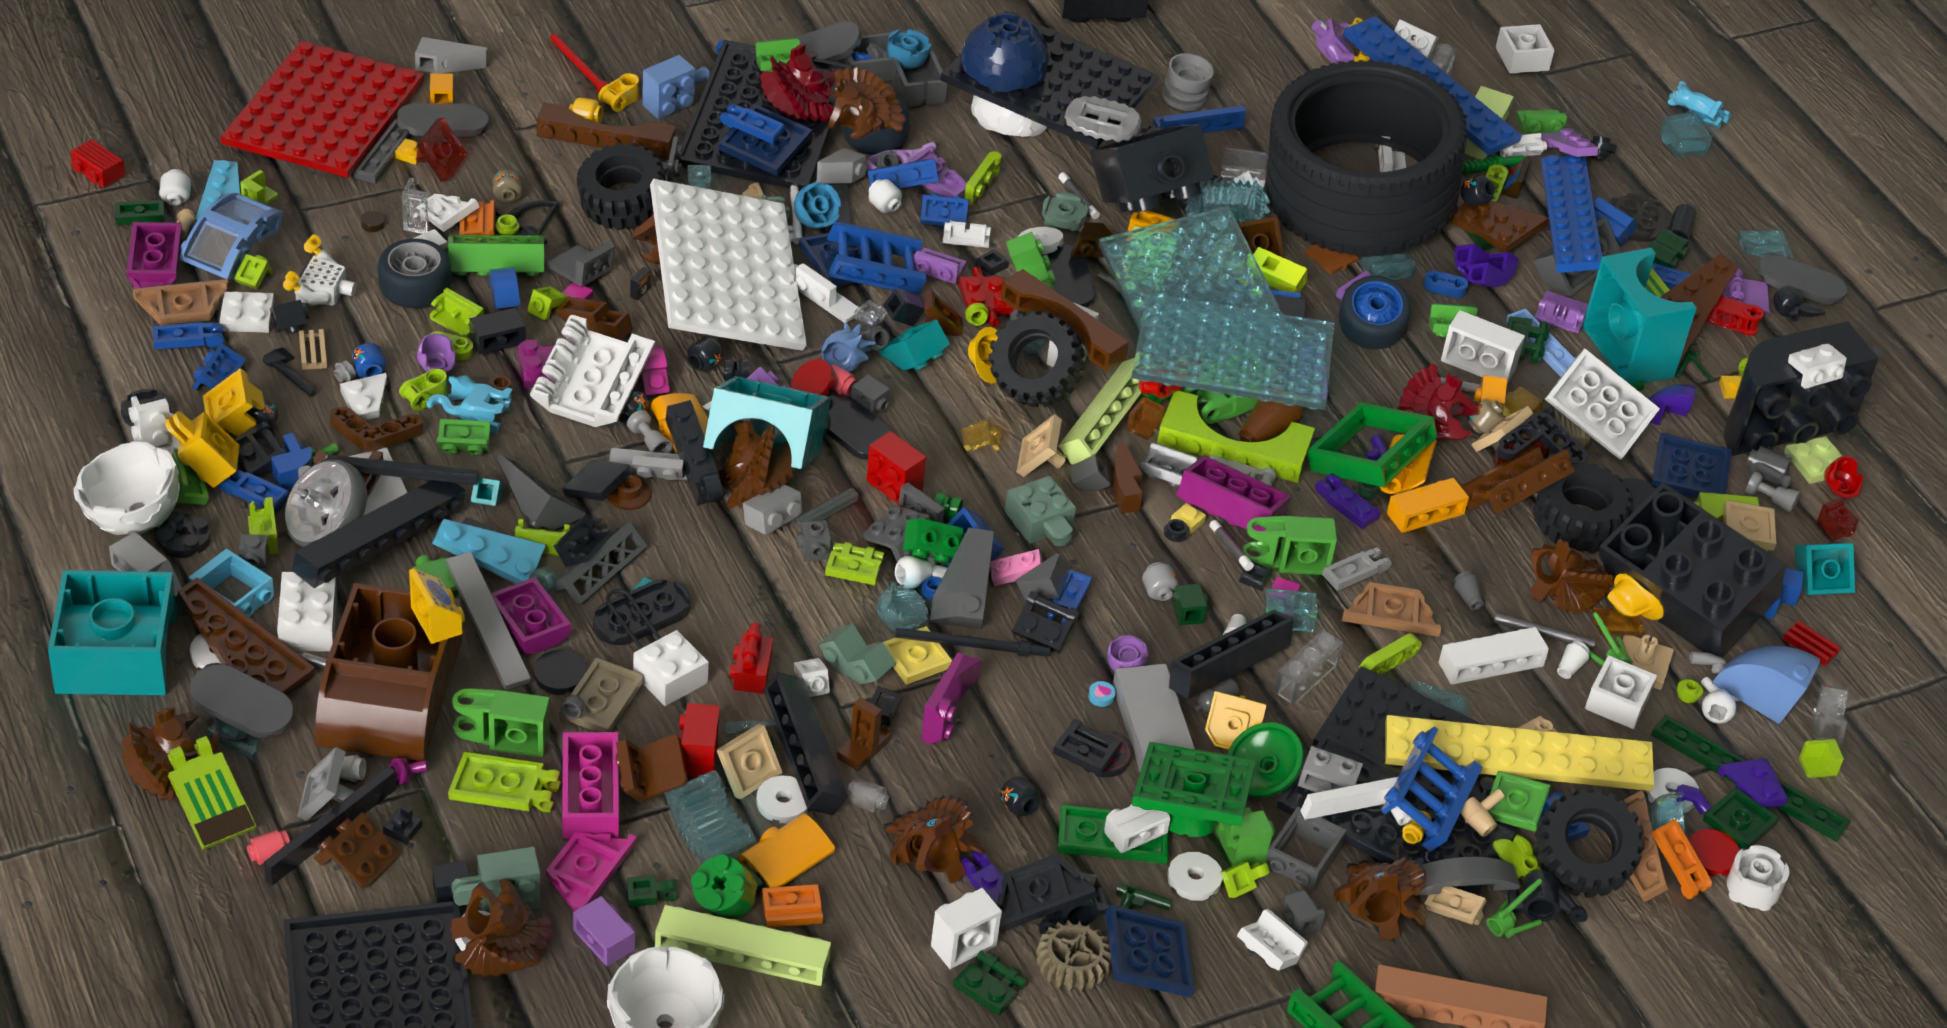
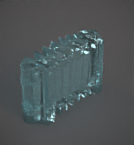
M1216 178L1212 183L1208 179L1205 183L1203 181L1200 182L1201 194L1187 198L1185 219L1195 225L1201 224L1204 219L1207 223H1209L1210 219L1215 223L1217 218L1220 223L1226 219L1229 224L1230 220L1233 219L1234 224H1236L1238 220L1240 223L1263 219L1265 215V190L1258 184V181H1255L1251 186L1249 180L1243 184L1241 179L1237 183H1235L1233 178L1229 183L1225 178L1220 183Z
M715 770L699 775V777L688 781L686 785L664 793L669 810L673 815V820H675L676 827L679 829V836H683L684 843H688V850H694L695 857L700 856L701 865L719 854L727 855L733 851L742 850L743 847L756 842L749 825L743 824L742 817L737 819V812H734L733 806L729 807V800H727L725 790L721 786V778Z

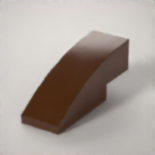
M568 297L555 309L556 314L566 321L570 315L587 319L588 330L621 341L633 330L629 313L609 310L607 302Z
M1120 441L1116 451L1112 483L1116 504L1121 514L1140 510L1142 473L1125 442Z

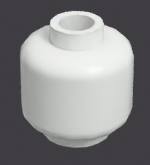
M173 169L161 176L159 195L162 200L173 206L180 205L189 200L191 179L181 170Z
M883 179L875 181L870 186L868 197L869 201L880 212L889 213L896 211L901 206L902 192L890 180Z

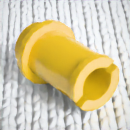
M1420 811L1432 821L1431 816L1427 812ZM1412 819L1410 824L1405 825L1402 830L1403 838L1410 844L1418 843L1423 839L1425 829Z

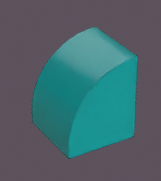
M479 478L478 484L473 485L471 502L498 506L503 495L505 483Z

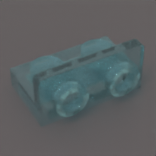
M1405 254L1362 257L1360 265L1363 271L1367 270L1370 273V276H1383L1392 280L1412 278L1416 262L1414 258L1407 259Z
M1265 589V613L1275 609L1294 619L1292 630L1314 631L1318 612L1316 593Z

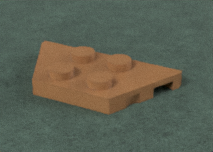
M228 279L133 289V296L160 325L210 321L224 298V292H227L229 289Z
M1369 582L1363 589V593L1354 599L1353 605L1348 610H1344L1342 621L1393 630L1437 637L1440 636L1441 626L1434 622L1432 618L1433 612L1429 605L1425 603V598L1420 590Z

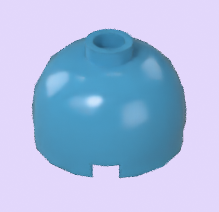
M901 29L891 32L887 41L888 57H894L898 60L902 70L916 69L926 62L931 50V43H928L929 38L926 35L910 29L907 30V33H900Z
M814 182L804 186L796 194L794 212L797 219L803 225L813 229H821L832 225L839 217L838 212L839 207H841V201L838 193L832 186Z

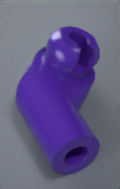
M1375 435L1370 440L1373 451H1367L1369 460L1377 461L1388 451L1380 435Z
M1683 784L1677 786V789L1672 792V797L1677 803H1681L1684 800L1692 802L1700 815L1712 808L1698 788Z

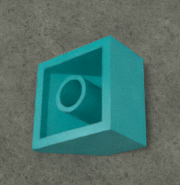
M936 319L908 328L889 341L878 352L901 369L908 370L914 368L916 371L925 367L928 364V359L931 358L932 360L941 356L944 353L943 349L949 346L950 343Z
M1853 543L1794 545L1795 570L1804 572L1802 586L1806 595L1855 593Z

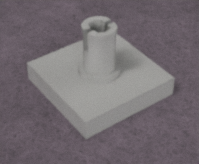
M335 747L307 774L297 817L308 821L330 799L341 803L355 792V790L338 783L345 756L344 750Z

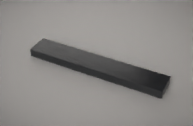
M389 766L264 861L266 881L273 886L318 851V845L329 835L334 838L339 833L336 828L347 817L353 820L360 813H367L396 790L395 771Z

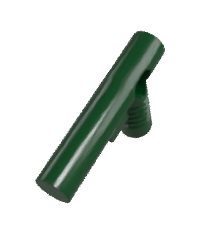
M1119 883L1116 894L1123 896L1119 906L1122 908L1131 909V906L1143 908L1144 903L1169 910L1171 907L1172 899Z

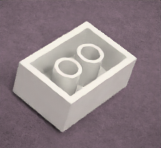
M1459 310L1449 326L1441 361L1480 377L1488 375L1507 378L1508 384L1516 371L1525 335Z
M282 572L277 628L278 640L294 652L330 651L335 637L336 577L328 583H323L313 588L294 572Z

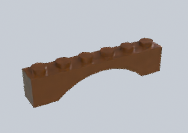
M545 102L537 116L538 137L599 148L607 145L609 147L615 146V143H622V145L634 143L637 147L639 145L644 146L648 151H653L658 158L669 160L676 130L674 125L657 122L636 126L604 125L584 119L566 106Z
M1024 269L1003 281L1001 300L1017 311L1029 312L1037 310L1040 314L1043 311L1051 312L1054 317L1056 315L1061 317L1082 341L1087 350L1089 360L1104 371L1108 372L1126 360L1129 345L1127 339Z

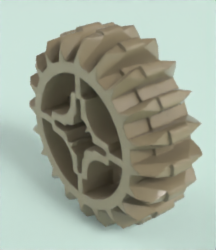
M1068 920L1065 926L1057 922L1055 929L1049 927L1046 934H1042L1037 946L1036 962L1037 966L1040 967L1041 975H1047L1048 983L1056 981L1058 988L1062 985L1067 986L1068 991L1073 987H1077L1081 992L1084 986L1092 990L1095 983L1100 985L1103 978L1107 977L1110 966H1112L1108 937L1102 936L1101 929L1093 931L1091 924L1086 927L1082 926L1080 920L1076 925H1073Z

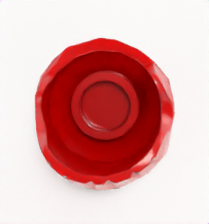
M1841 456L1830 463L1824 471V481L1835 496L1850 499L1857 496L1861 491L1864 477L1858 473L1859 463L1853 457Z

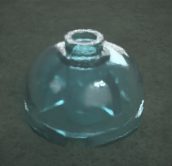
M1681 792L1663 794L1653 801L1649 813L1653 830L1676 819L1686 836L1682 801L1677 802V799H1682Z

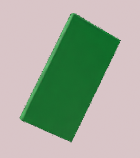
M1061 804L1057 852L1167 864L1169 829L1168 833L1120 853L1115 847L1114 842H1111L1104 831L1106 817L1113 810Z

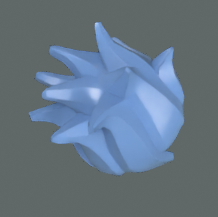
M844 323V329L831 334L822 345V359L830 365L836 364L844 370L851 372L861 362L868 360L869 357L865 352L871 351L869 346L876 343L875 341L861 339V324H858L851 331L848 324Z

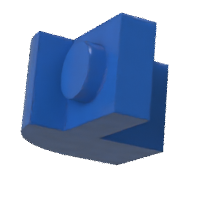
M514 267L489 269L490 278H488V286L492 289L493 307L498 309L520 306L518 283Z
M293 433L283 435L284 448L289 452L271 457L273 477L277 485L286 490L292 489L298 480V469L300 467L313 466L311 447L304 448L302 442H297Z
M1785 568L1781 596L1764 613V617L1774 619L1779 603L1796 606L1802 590L1804 572Z

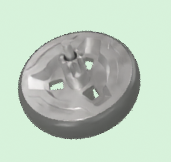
M330 459L311 466L298 478L289 493L284 513L286 530L297 545L304 547L364 515L367 503V488L361 473L347 462ZM338 489V493L334 497L333 493ZM328 517L327 524L325 525L324 518Z

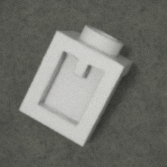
M820 658L794 663L795 674L799 678H803L810 697L830 692L828 669Z

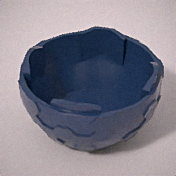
M1008 13L996 14L977 25L969 33L961 53V64L964 71L980 84L998 92L1025 89L1042 82L1045 79L1049 61L1048 47L1041 32L1025 18Z

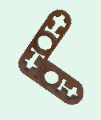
M336 407L330 411L331 426L364 451L379 450L423 433V418L415 414L405 415L372 426L350 408Z

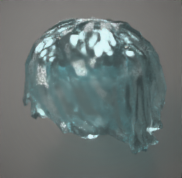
M892 582L891 586L879 596L877 602L878 616L882 619V623L895 631L896 628L912 629L916 626L919 627L925 620H928L926 616L928 608L924 604L926 601L922 599V596L916 590L906 589L903 584L897 586L895 582Z

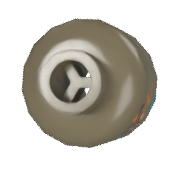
M509 169L497 172L492 180L494 197L502 203L518 201L523 192L520 175Z
M1483 399L1477 404L1479 414L1469 416L1470 419L1468 420L1471 427L1477 433H1491V430L1496 425L1504 421V407L1497 400Z

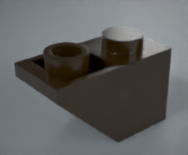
M1085 222L1070 255L1072 257L1108 258L1117 239L1104 223Z

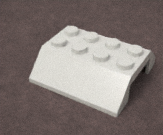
M570 315L561 332L569 341L564 338H559L556 341L546 361V365L542 369L544 375L551 381L545 377H539L530 396L550 413L593 427L617 422L655 345V341L632 334L627 343L588 330L587 319Z

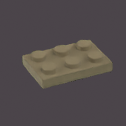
M595 658L571 693V695H577L584 701L583 712L579 718L570 719L564 716L560 710L559 718L595 732H611L644 683V675Z

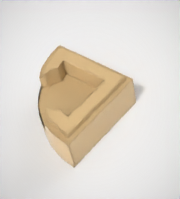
M758 182L749 185L748 189L742 193V196L761 199V196L764 195Z

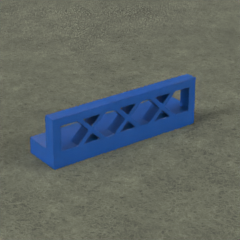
M1241 105L1155 117L1153 124L1155 128L1158 126L1161 129L1171 126L1200 124L1203 133L1238 129L1244 127L1246 109Z

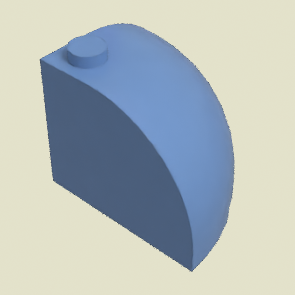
M1786 646L1758 647L1748 650L1728 662L1715 677L1712 684L1720 689H1725L1730 695L1780 724L1807 689L1820 663V658L1806 651Z

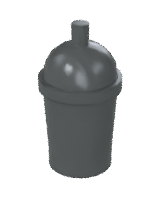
M1226 679L1201 692L1195 710L1209 713L1215 691L1239 696L1237 684L1232 679Z

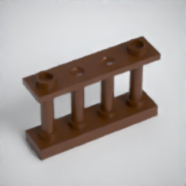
M1532 447L1516 458L1508 460L1461 485V488L1469 496L1466 510H1472L1490 501L1494 513L1498 514L1572 474L1575 470L1567 449H1563L1544 459L1540 447Z

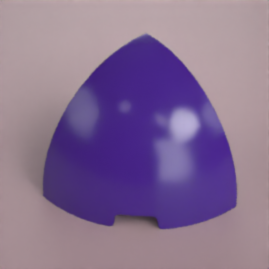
M1475 244L1455 246L1457 269L1462 272L1466 280L1484 287L1502 286L1512 278L1516 271L1519 259L1509 252L1489 254Z
M1686 384L1673 385L1663 388L1649 397V400L1660 408L1649 423L1660 425L1664 411L1686 417L1694 399L1696 386Z

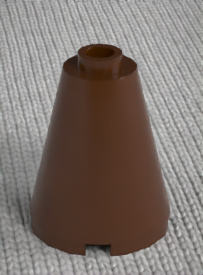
M1278 384L1268 385L1261 393L1239 432L1240 440L1242 442L1267 441L1286 431L1291 422L1299 423L1303 419V416L1300 414L1303 408L1298 399L1289 390L1283 392L1278 389L1280 387Z

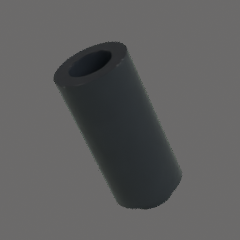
M1688 204L1678 205L1674 210L1668 230L1689 240L1696 218V210Z

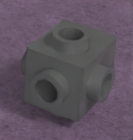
M826 520L801 522L800 533L796 534L798 549L801 548L804 562L829 559L830 546L834 545L833 530H828Z

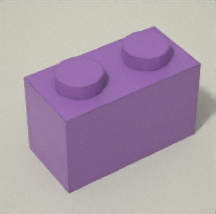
M602 896L573 912V930L606 966L635 950L636 932L634 927L629 922H625L619 916L616 907L613 904H608Z

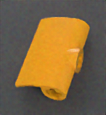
M667 394L656 397L651 402L650 408L659 422L660 433L672 441L676 454L678 453L665 421L667 406L691 400L704 436L706 434L708 417L693 394Z
M1399 434L1393 437L1389 449L1404 435ZM1435 439L1389 484L1385 487H1380V489L1385 493L1395 494L1411 490L1424 483L1437 440Z
M803 813L780 829L771 827L766 830L757 844L738 855V862L743 866L748 864L755 873H759L769 888L783 887L834 853L835 846L810 816Z

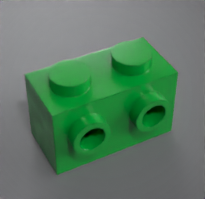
M922 518L906 521L903 551L910 552L912 556L920 559H926L928 556L934 558V562L948 564L953 559L962 541L963 528Z

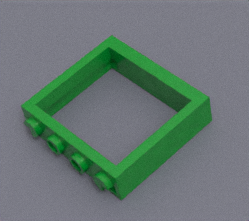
M1360 402L1307 450L1310 469L1312 472L1326 475L1334 474L1339 478L1385 487L1437 438L1434 417ZM1364 426L1405 434L1377 461L1337 453Z

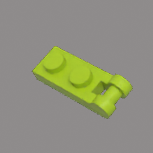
M990 152L967 182L964 199L969 200L968 204L973 205L978 197L981 198L986 185H990L993 177L999 175L1000 167L998 164L1001 162V154L999 152Z

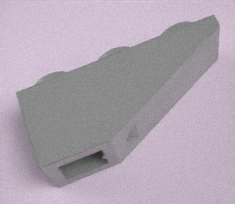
M422 37L415 51L416 70L441 74L487 68V47Z

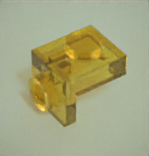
M988 418L961 429L963 444L967 452L989 443L995 451L1001 449L999 440L1002 439L1000 430L997 426L993 427Z

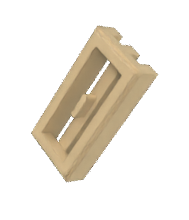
M319 329V333L309 330V334H304V330L299 331L302 370L327 368L324 329ZM315 340L320 341V363H317ZM305 341H310L312 363H307Z

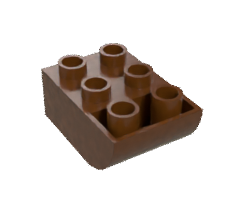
M354 583L321 680L316 712L315 746L338 747L347 752L355 751L415 761L425 760L462 644V634L431 644L411 608L410 591ZM454 598L456 607H461L460 599Z

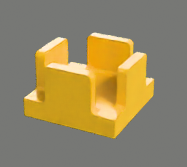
M241 368L203 395L205 413L226 433H233L237 437L256 425V420L246 412L253 405L259 410L265 408L262 391L248 381L247 373Z

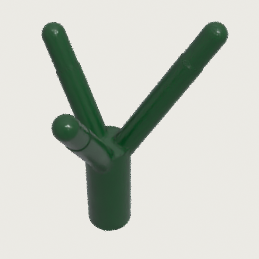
M1691 345L1687 354H1685L1676 377L1679 378L1688 361H1693L1710 382L1714 380L1696 358V356L1700 355V352L1694 351Z

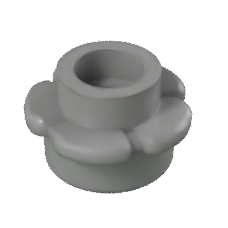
M345 360L335 364L333 372L339 382H349L356 377V372L348 361Z

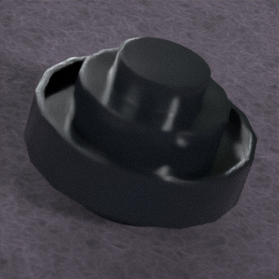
M1593 136V141L1590 140V142L1598 147V155L1592 156V159L1605 160V157H1610L1611 153H1616L1617 145L1610 143V138Z

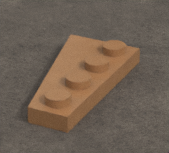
M1641 790L1624 799V801L1629 804L1627 810L1630 813L1635 811L1639 818L1636 825H1641L1644 831V835L1640 838L1645 841L1644 850L1641 853L1642 859L1630 876V879L1643 902H1646L1667 891L1668 886L1657 843L1650 833L1654 830L1645 795ZM1604 832V834L1606 835L1608 841H1609L1610 844H1611V841H1610L1609 837H1608L1607 834Z

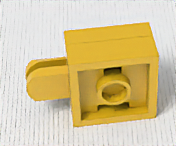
M177 411L173 417L165 421L167 430L179 440L177 454L184 465H189L196 471L200 480L207 482L214 488L237 471L240 445L205 412L191 421L181 411Z

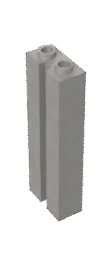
M1166 664L1115 669L1112 686L1115 688L1116 700L1139 771H1141L1149 741L1195 749L1176 692L1169 689L1170 674Z

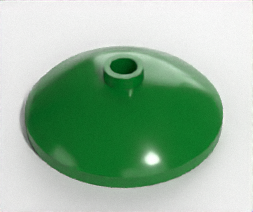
M1273 722L1260 723L1243 731L1233 741L1227 753L1229 756L1256 760L1249 796L1256 798L1274 796L1287 789L1299 776L1304 763V749L1298 736L1287 726ZM1274 765L1272 769L1267 770L1268 767Z

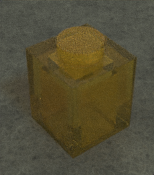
M1520 386L1513 393L1509 392L1506 395L1503 415L1506 417L1529 406L1533 412L1531 416L1541 411L1544 400Z

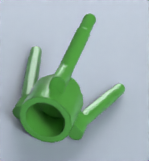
M1594 612V618L1612 647L1607 652L1606 657L1609 655L1632 665L1633 661L1629 657L1621 637H1616L1617 646L1599 614ZM1590 651L1589 657L1603 666L1605 661Z
M1537 879L1510 905H1508L1507 898L1497 911L1487 918V926L1494 935L1501 937L1505 934L1507 938H1510L1516 933L1542 924V920L1538 919L1514 927L1516 917L1512 912L1542 883V879Z

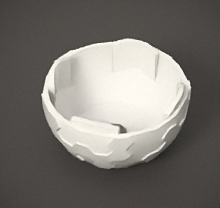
M973 95L971 104L972 114L977 118L980 125L987 130H993L1004 135L1033 137L1043 133L1048 128Z
M133 441L99 454L94 460L84 466L78 475L74 487V496L81 506L84 515L98 525L100 529L115 535H130L133 532L142 534L155 527H159L173 511L180 489L178 483L179 472L172 455L167 450L160 449L147 442Z
M657 946L631 955L617 970L610 984H608L607 1007L610 1010L616 1028H661L657 1024L662 1021L672 1023V1026L669 1028H715L723 1010L725 994H723L722 986L712 963L706 958L677 947Z

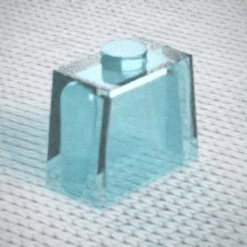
M1694 111L1665 117L1659 133L1663 142L1674 156L1707 154L1712 140V136Z

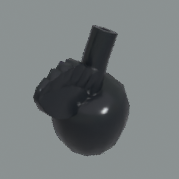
M1781 288L1773 297L1775 310L1780 315L1789 317L1791 321H1796L1799 315L1814 317L1825 314V311L1820 307L1804 303L1803 296L1792 288Z

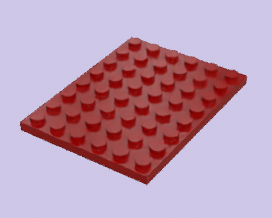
M300 41L220 136L221 144L349 178L398 115L399 109L405 106L423 83L424 73L398 67L390 63L379 62L371 58L353 55L352 53L334 50L330 47Z

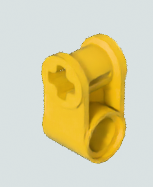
M623 74L610 84L602 87L598 94V100L601 103L610 105L615 112L622 111L625 107L639 100V78L635 74Z

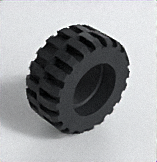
M615 143V146L609 147L607 145L602 147L600 151H594L590 158L587 157L577 172L578 176L576 178L581 206L587 217L598 225L602 223L606 228L616 227L617 230H623L624 227L636 228V225L643 224L653 215L650 184L653 179L666 181L663 163L651 150L648 151L644 146L639 145L637 147L634 143H628L627 145ZM618 183H637L623 190L608 189Z
M1031 310L1028 316L1022 312L1016 315V320L1008 319L1005 322L1007 325L1005 329L999 328L996 332L997 341L992 340L990 348L993 350V353L989 354V362L992 364L990 370L996 378L998 385L1011 398H1014L1023 405L1028 403L1030 407H1038L1040 403L1046 407L1052 404V400L1057 402L1064 400L1062 395L1066 392L1071 394L1075 390L1072 385L1074 382H1080L1082 376L1079 373L1085 369V362L1082 360L1085 357V352L1077 334L1061 317L1057 315L1054 317L1051 312L1043 311L1040 314L1037 310ZM1047 339L1052 341L1058 349L1057 360L1053 368L1039 378L1030 379L1020 375L1017 370V359L1021 350L1035 340Z
M1585 462L1572 463L1575 472L1538 492L1534 506L1535 521L1538 527H1540L1541 532L1545 536L1548 535L1553 543L1556 544L1557 540L1561 539L1563 542L1567 541L1570 548L1581 552L1595 553L1599 550V546L1631 515L1633 497L1626 483H1622V479L1617 474H1611V470L1599 468L1597 464L1593 463L1591 465H1587ZM1573 504L1584 505L1595 511L1580 509Z
M1586 788L1576 789L1574 794L1570 791L1563 794L1559 800L1556 799L1550 805L1535 832L1537 840L1534 843V851L1539 853L1536 859L1539 867L1545 866L1546 871L1555 874L1562 887L1570 889L1569 894L1578 896L1580 892H1584L1585 898H1594L1597 893L1600 896L1608 895L1612 889L1617 890L1639 865L1642 859L1641 853L1645 846V841L1640 839L1644 835L1643 827L1636 825L1639 818L1635 811L1630 813L1627 810L1629 806L1624 800L1621 803L1615 800L1616 795L1608 792L1607 795L1601 794L1602 790L1598 788H1592L1590 792H1587ZM1587 822L1601 828L1611 841L1613 849L1611 858L1607 862L1598 864L1588 863L1578 858L1570 850L1566 842L1565 831L1567 827L1573 823Z

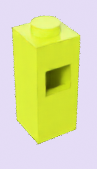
M1260 247L1257 248L1254 254L1251 253L1246 261L1247 270L1251 278L1279 291L1300 293L1308 281L1307 268Z

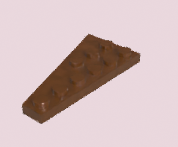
M1459 193L1456 211L1450 222L1471 234H1477L1496 248L1508 252L1547 226L1549 218L1494 201L1471 207L1464 202Z
M1719 254L1660 297L1673 302H1693L1697 307L1679 365L1709 318L1711 311L1717 305L1721 295L1736 274L1738 267L1722 254Z
M195 578L178 590V600L221 664L233 667L279 690L285 695L314 675V666L199 578Z

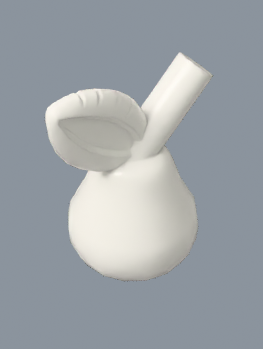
M904 556L896 564L895 576L900 586L905 589H914L931 576L942 579L947 567L936 565L932 557L923 560L914 556Z
M1705 677L1701 681V685L1710 693L1702 702L1703 715L1713 723L1721 724L1730 721L1736 713L1735 702L1740 700L1730 695L1725 689H1720L1712 684L1713 681L1709 677Z

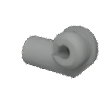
M1690 652V664L1712 666L1713 674H1718L1727 664L1724 658L1712 653Z

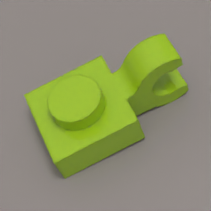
M1241 862L1221 871L1229 898H1236L1257 888L1254 880L1270 873L1267 863L1260 865L1259 862L1250 866L1248 862Z

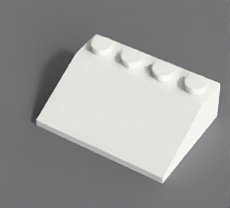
M1586 349L1573 360L1545 398L1547 402L1620 460L1660 409Z

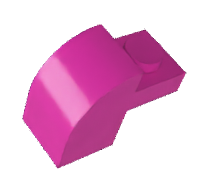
M661 346L653 347L640 374L646 397L670 393L666 371L667 361Z

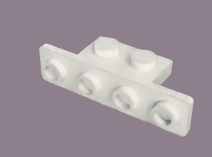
M803 263L799 266L794 264L798 291L844 323L861 314V308L837 293V286Z

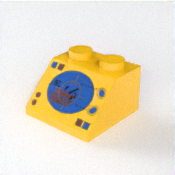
M415 568L410 569L411 608L431 644L461 635L462 622H465L462 608L460 606L456 607L451 589H446L441 579Z

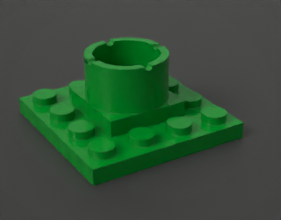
M1149 741L1134 791L1132 806L1140 807L1143 810L1167 812L1170 816L1168 829L1179 835L1187 834L1188 837H1202L1211 834L1216 827L1217 821L1226 825L1241 826L1256 760Z

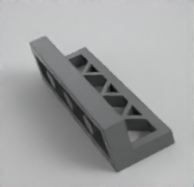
M631 522L622 524L611 531L613 535L587 562L570 566L550 583L556 592L566 589L577 605L591 596L647 547ZM630 536L637 545L634 550L625 549L626 537ZM610 551L619 553L618 564L609 563ZM594 565L602 567V577L600 579L592 577V567ZM576 580L585 581V592L582 595L573 585Z

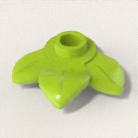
M1516 835L1513 842L1507 839H1499L1492 843L1500 859L1513 864L1518 879H1524L1532 871L1541 870L1536 860L1537 858L1533 855V847L1524 837Z

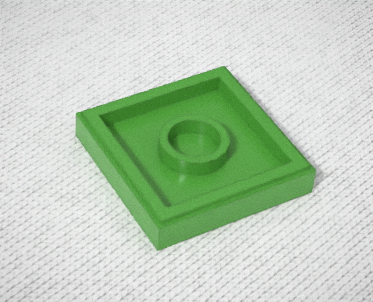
M1498 771L1490 795L1495 790L1500 789L1505 797L1488 812L1495 821L1536 832L1550 791V785Z

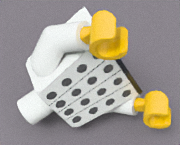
M313 234L305 242L304 249L306 252L315 253L316 255H311L300 275L289 271L285 276L283 287L288 291L294 289L296 300H301L302 303H308L311 306L336 305L341 294L354 296L356 282L346 280V268L334 261L324 249L321 250L319 248L321 239Z

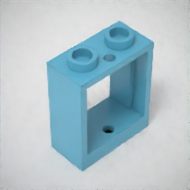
M227 548L188 577L189 583L195 578H199L212 589L231 575L252 588V590L235 603L223 595L221 596L248 617L274 597L272 577Z

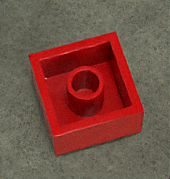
M889 431L869 445L866 481L887 495L889 499L899 504L900 488L907 482L923 493L926 456Z
M687 703L686 714H680L679 730H683V732L680 731V734L677 736L681 739L688 780L713 783L718 747L720 706Z

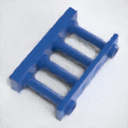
M834 222L827 240L838 243L839 254L836 255L829 270L830 277L894 290L897 287L919 295L926 281V273L915 271L914 254L916 251H920L923 240L847 223ZM848 245L860 247L861 259L848 256ZM870 250L882 252L883 264L871 261ZM892 254L904 257L905 268L893 266Z
M1435 726L1427 732L1421 731L1412 742L1414 747L1394 786L1384 796L1386 802L1381 810L1386 814L1395 807H1399L1426 830L1425 834L1427 836L1422 846L1430 852L1447 841L1482 769V766L1475 760L1467 766L1458 765L1432 743L1438 731ZM1426 753H1429L1453 774L1454 781L1452 784L1423 761ZM1417 771L1444 792L1445 799L1443 803L1414 780ZM1408 789L1435 811L1436 818L1433 822L1404 798Z

